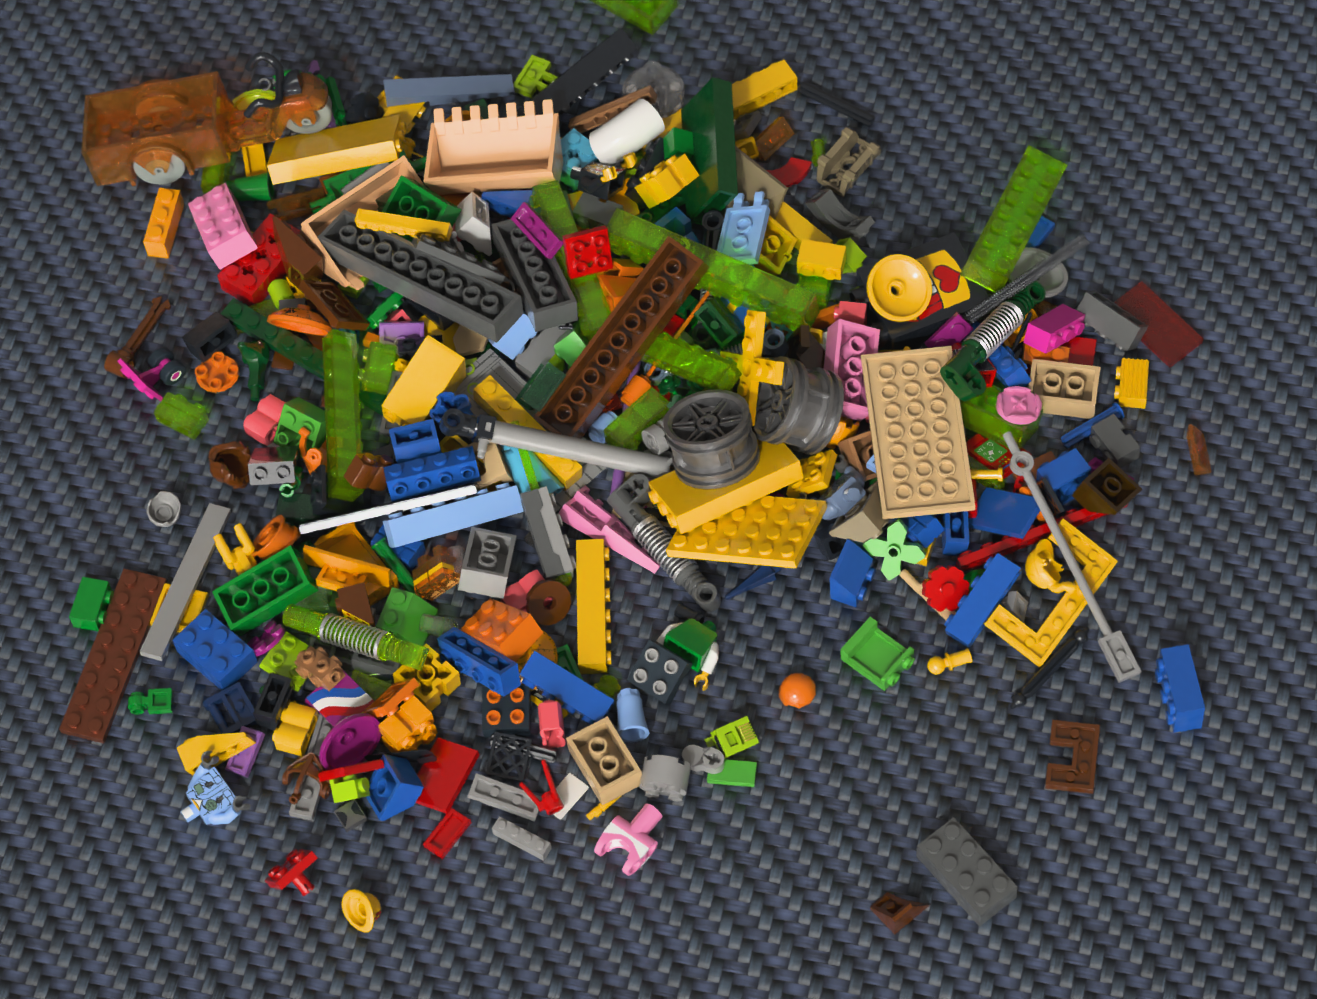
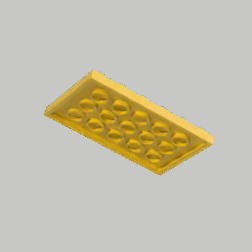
M764 496L683 534L676 530L666 548L667 556L797 568L827 509L826 501Z

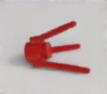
M543 759L541 763L550 791L541 796L542 801L523 782H520L519 785L537 805L540 812L545 810L547 815H552L562 810L564 805L557 793L546 760Z

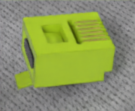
M747 716L710 732L711 737L704 739L707 747L716 745L717 750L723 753L724 759L758 744L759 741L755 737V732L751 729L752 726H750L751 723L749 724L750 721Z

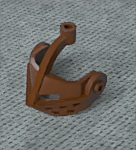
M313 752L298 757L287 767L283 774L282 784L287 786L291 783L293 773H300L294 793L289 797V801L292 804H296L302 797L300 790L306 775L318 781L320 784L319 796L323 799H327L332 792L329 780L319 781V772L327 770L322 766L319 756ZM312 762H314V763L317 764V766L319 767L320 771L317 770V768L315 767V765H314Z

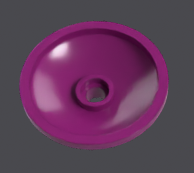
M359 713L350 715L335 724L326 734L321 744L319 758L322 766L326 770L363 763L366 760L364 756L371 755L380 741L381 733L378 727L380 722L371 714Z

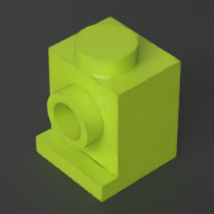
M357 774L329 780L334 803L370 796V784L367 777L357 779Z

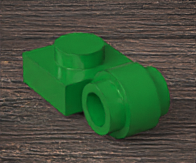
M172 688L148 689V697H145V694L142 692L131 693V696L128 698L130 713L136 715L143 714L147 707L149 714L172 713Z

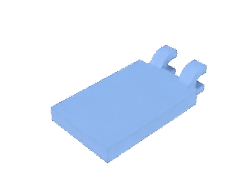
M763 191L755 192L753 206H749V202L744 201L745 195L743 193H738L734 198L733 207L726 209L714 260L717 267L758 264L770 214L769 200H764L765 193Z

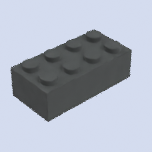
M954 817L917 845V858L979 926L1017 898V885Z

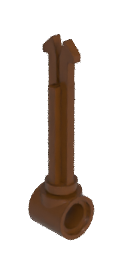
M162 296L153 298V306L126 345L121 350H113L108 354L104 364L106 371L127 379L120 371L122 366L117 361L121 358L132 367H135V353L164 311L171 308L168 299L161 304Z

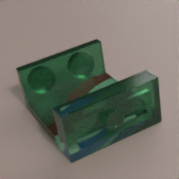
M549 362L545 365L540 364L515 400L531 413L540 412L564 380L566 374Z

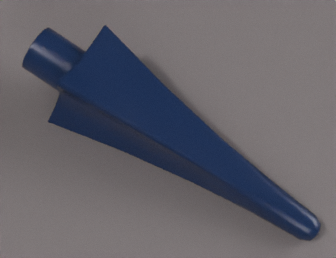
M762 565L743 583L725 595V599L729 600L745 591L777 580L774 574L782 570L781 567Z

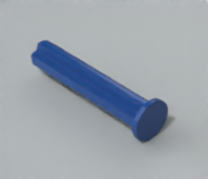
M1114 402L1109 409L1060 438L1062 444L1069 448L1090 436L1091 426L1112 414H1115L1117 418L1123 419L1125 415L1118 403Z

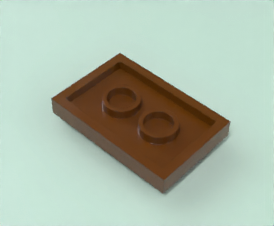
M302 280L299 288L305 293V297L317 307V311L325 316L331 327L335 329H350L352 331H366L370 323L335 283Z

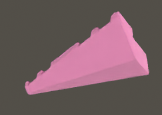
M586 485L579 489L574 497L563 505L559 511L563 522L593 539H604L605 546L651 572L656 573L660 564L648 555L644 547L640 548L634 541L635 537H633L631 531L614 514H610L602 508L603 502L600 499L595 501L588 494L590 489Z

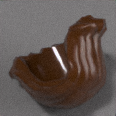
M241 441L213 446L208 454L212 476L221 483L233 486L234 489L245 488L250 483L248 462L251 453L249 448L243 445Z

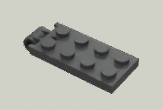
M421 234V237L414 235L411 243L416 249L494 281L498 285L507 281L510 284L508 290L514 292L513 282L500 273L495 264L484 259L481 263L477 261L474 255L462 251L461 254L457 253V250L454 249L455 247L442 242L441 245H438L434 238L428 235Z

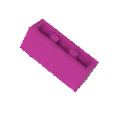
M1062 304L1029 322L1023 343L1046 354L1083 332L1085 314Z

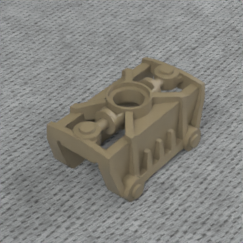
M848 127L844 128L841 132V137L826 155L822 154L817 160V182L844 197L848 189L853 187L854 182L869 165L871 166L873 160L881 154L880 146L874 142L869 144L859 138L856 131ZM858 143L860 145L859 153H854L850 156V150ZM846 164H853L848 170L843 168ZM830 174H836V179H831L829 182L825 180Z

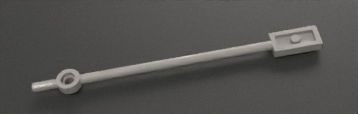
M1011 431L1004 433L1002 436L1012 454L1009 463L1010 469L1014 474L1024 477L1104 635V637L1098 640V643L1118 683L1139 675L1141 670L1121 630L1115 633L1112 632L1031 473L1034 465L1033 457L1028 452L1020 451ZM1017 463H1023L1025 467L1021 468Z

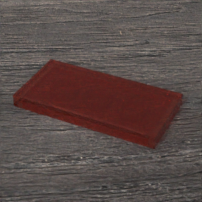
M1142 281L1114 302L1149 326L1141 341L1169 368L1203 343V338Z

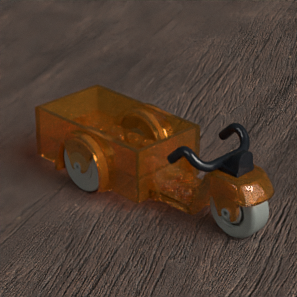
M259 52L252 56L245 65V69L252 72L260 61L268 62L276 73L275 89L272 100L258 98L245 110H239L229 99L218 71L173 80L153 79L134 87L85 95L81 153L97 186L130 181L132 186H136L137 176L152 184H169L182 177L185 172V165L190 176L195 174L196 168L229 163L230 152L240 151V147L276 141L282 136L285 126L301 134L317 133L325 129L332 119V101L328 95L327 85L317 76L305 72L300 73L298 69H294L284 76L283 66L278 59L269 53ZM204 118L202 125L197 126V120ZM140 130V135L132 138L133 131Z

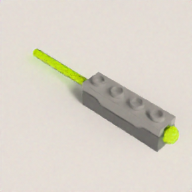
M519 421L511 422V424L520 425ZM518 448L531 490L521 493L520 501L545 580L554 579L568 587L571 584L573 569L576 568L574 556H569L567 551L570 545L567 535H562L560 527H563L560 513L555 514L553 506H556L553 492H548L547 486L539 487L528 450Z

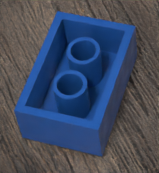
M207 609L200 613L172 640L176 651L221 691L234 685L258 662L254 650Z
M1189 644L1161 649L1160 657L1156 659L1157 669H1155V677L1157 683L1161 682L1162 685L1160 696L1162 703L1167 705L1168 711H1165L1167 724L1172 725L1173 733L1202 728L1205 705Z

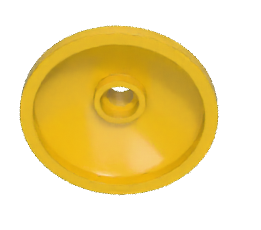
M901 254L890 255L878 261L871 269L867 279V295L873 308L884 318L895 322L909 321L921 315L929 305L932 294L931 280L926 269L914 258ZM892 287L896 289V294L891 292Z

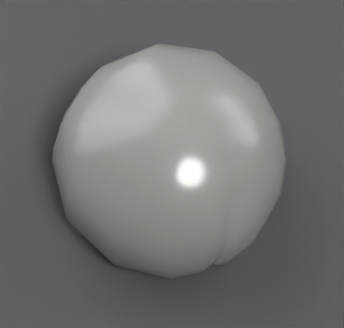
M160 491L148 502L147 515L149 520L158 527H169L179 520L182 510L179 498L172 492Z

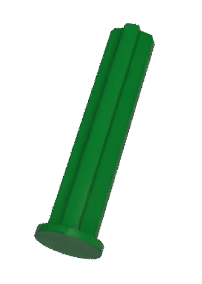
M386 537L373 545L371 549H375L388 568L396 574L398 581L404 589L419 597L422 596L423 590L418 588V586H414L413 581L415 579L385 541Z

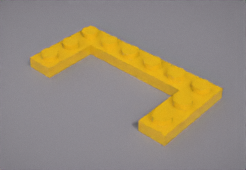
M1062 519L1058 526L1075 559L1084 566L1081 571L1094 595L1118 561L1069 522ZM1051 533V534L1049 535L1048 539H1050L1052 542H1054V543L1058 546L1057 542L1055 541V539H1054V537H1053V535H1052V533ZM1074 580L1073 583L1076 585L1075 591L1072 593L1065 592L1037 632H1034L1000 604L995 608L984 625L1040 668L1087 605V602L1076 580Z

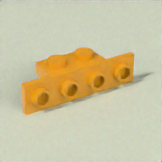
M307 545L303 547L305 563L321 568L316 578V586L337 591L339 588L363 582L365 586L367 582L388 588L391 585L389 568Z

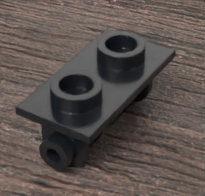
M429 335L443 344L442 335ZM426 337L398 340L399 357L406 361H411Z

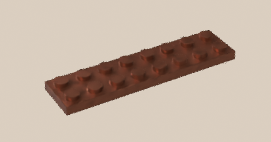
M123 569L111 604L107 608L105 622L99 628L59 730L61 733L105 743L140 655V649L151 627L150 620L164 584L168 583L166 578Z

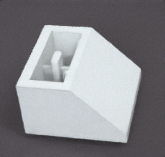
M471 192L457 205L462 210L455 221L456 233L461 240L468 241L477 251L490 256L492 254L489 203L474 192Z

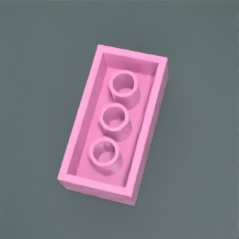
M226 183L214 187L208 193L188 203L206 249L219 269L226 267L258 248L239 203Z
M838 319L827 330L824 369L835 372L842 381L844 403L841 416L862 421L868 416L861 355L878 353L880 329Z

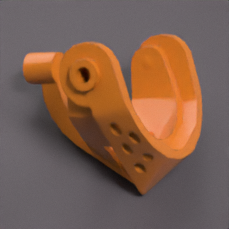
M303 426L298 432L301 435L299 449L310 475L320 464L325 465L326 472L329 473L339 457L342 448L341 439L338 436L332 435L324 441L319 449L313 447L307 451L306 441L311 432Z

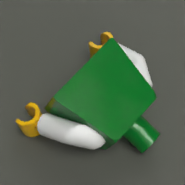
M688 619L685 622L668 625L656 641L677 655L692 662L691 669L699 672L702 670V674L695 677L694 684L696 687L698 681L704 680L705 684L702 689L705 691L709 686L707 677L709 674H712L719 657V645L716 643L718 635L715 632V624L711 621L701 624L695 619Z

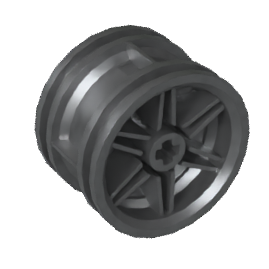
M780 356L774 358L773 360L784 362L782 385L759 382L755 426L751 427L756 438L761 441L776 445L787 443L791 449L805 454L813 455L819 453L830 442L840 422L844 403L842 381L839 375L833 371L820 367L807 369L800 361L792 360L788 357Z
M720 389L697 392L675 403L666 413L663 421L666 439L672 449L675 473L684 484L698 489L727 487L747 477L758 465L760 451L757 438L751 428L752 418L749 405L739 394Z

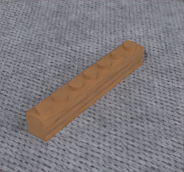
M649 85L571 118L568 127L570 130L575 128L578 132L584 133L605 124L638 99H644L650 104L656 103L657 94Z

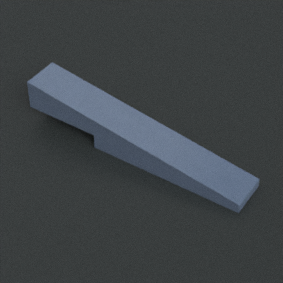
M511 74L383 80L387 107L429 102L430 106L515 95Z

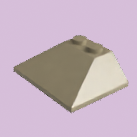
M735 146L738 193H743L745 195L744 201H748L749 206H753L755 192L763 191L765 193L764 200H769V215L776 219L788 187ZM734 199L720 212L723 218L725 217L726 209L733 207Z

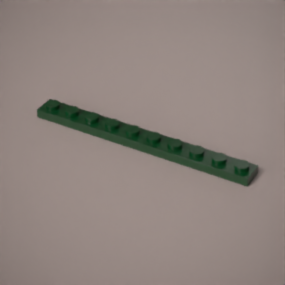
M234 298L220 313L233 326L256 340L265 341L271 349L337 389L344 390L345 394L383 416L382 404L387 398L388 393L384 388L288 330L268 323L266 317Z

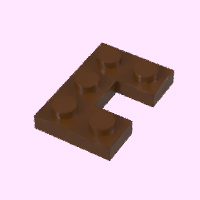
M1052 720L1050 745L1073 748L1072 766L1048 763L1045 789L1093 794L1100 725Z

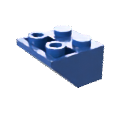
M433 419L389 429L397 464L441 453Z

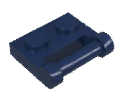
M239 682L207 698L203 702V706L211 713L221 731L220 734L239 733L242 726L251 728L256 725L253 715L255 709ZM222 702L235 723L230 727L217 707Z

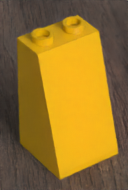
M427 335L383 402L382 412L384 418L390 423L396 422L400 426L432 419L429 412L431 409H434L438 402L436 397L443 392L454 393L466 378L465 358Z

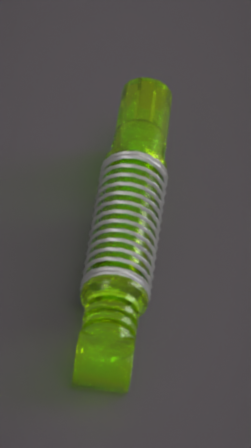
M295 604L288 605L283 613L282 620L285 626L317 636L319 640L325 643L336 645L337 647L345 648L346 650L348 649L379 661L391 660L422 671L429 652V648L399 638L397 639L393 633L359 623L358 621L346 619L333 613L322 614Z

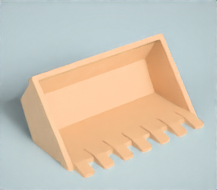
M543 100V114L538 115L535 112L534 101H526L524 103L525 116L517 115L515 102L506 104L507 117H499L498 104H489L488 119H481L479 105L470 106L471 120H463L462 107H453L452 121L445 122L443 108L434 109V123H431L423 181L425 186H428L431 191L438 195L475 192L481 198L482 193L486 191L512 189L517 191L526 188L559 186L563 168V156L559 131V114L554 113L553 100Z
M405 156L394 161L300 224L302 226L300 235L303 236L309 247L317 249L323 257V273L339 282L345 288L351 286L356 290L361 289L365 286L360 280L363 276L334 262L317 237L344 209L355 215L358 208L378 212L376 199L394 188L401 175L425 186Z

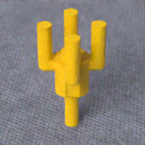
M242 523L234 526L235 534L242 546L236 547L232 551H230L222 534L213 537L215 546L226 566L230 570L235 569L238 576L258 565L255 560L256 556L251 555L255 551V547Z

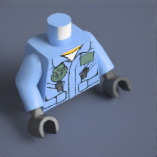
M212 750L202 753V762L188 785L186 795L191 804L180 811L188 823L200 815L206 825L229 824L241 814V810L247 811L251 807L250 804L246 803L242 805L243 800L247 797H235L216 768H211V765L219 762L218 756L210 760L209 757Z

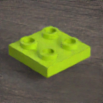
M285 631L284 636L270 649L259 667L269 674L274 673L289 677L293 681L295 690L299 692L308 677L303 679L296 672L297 666L294 662L297 660L299 652L307 650L308 645Z

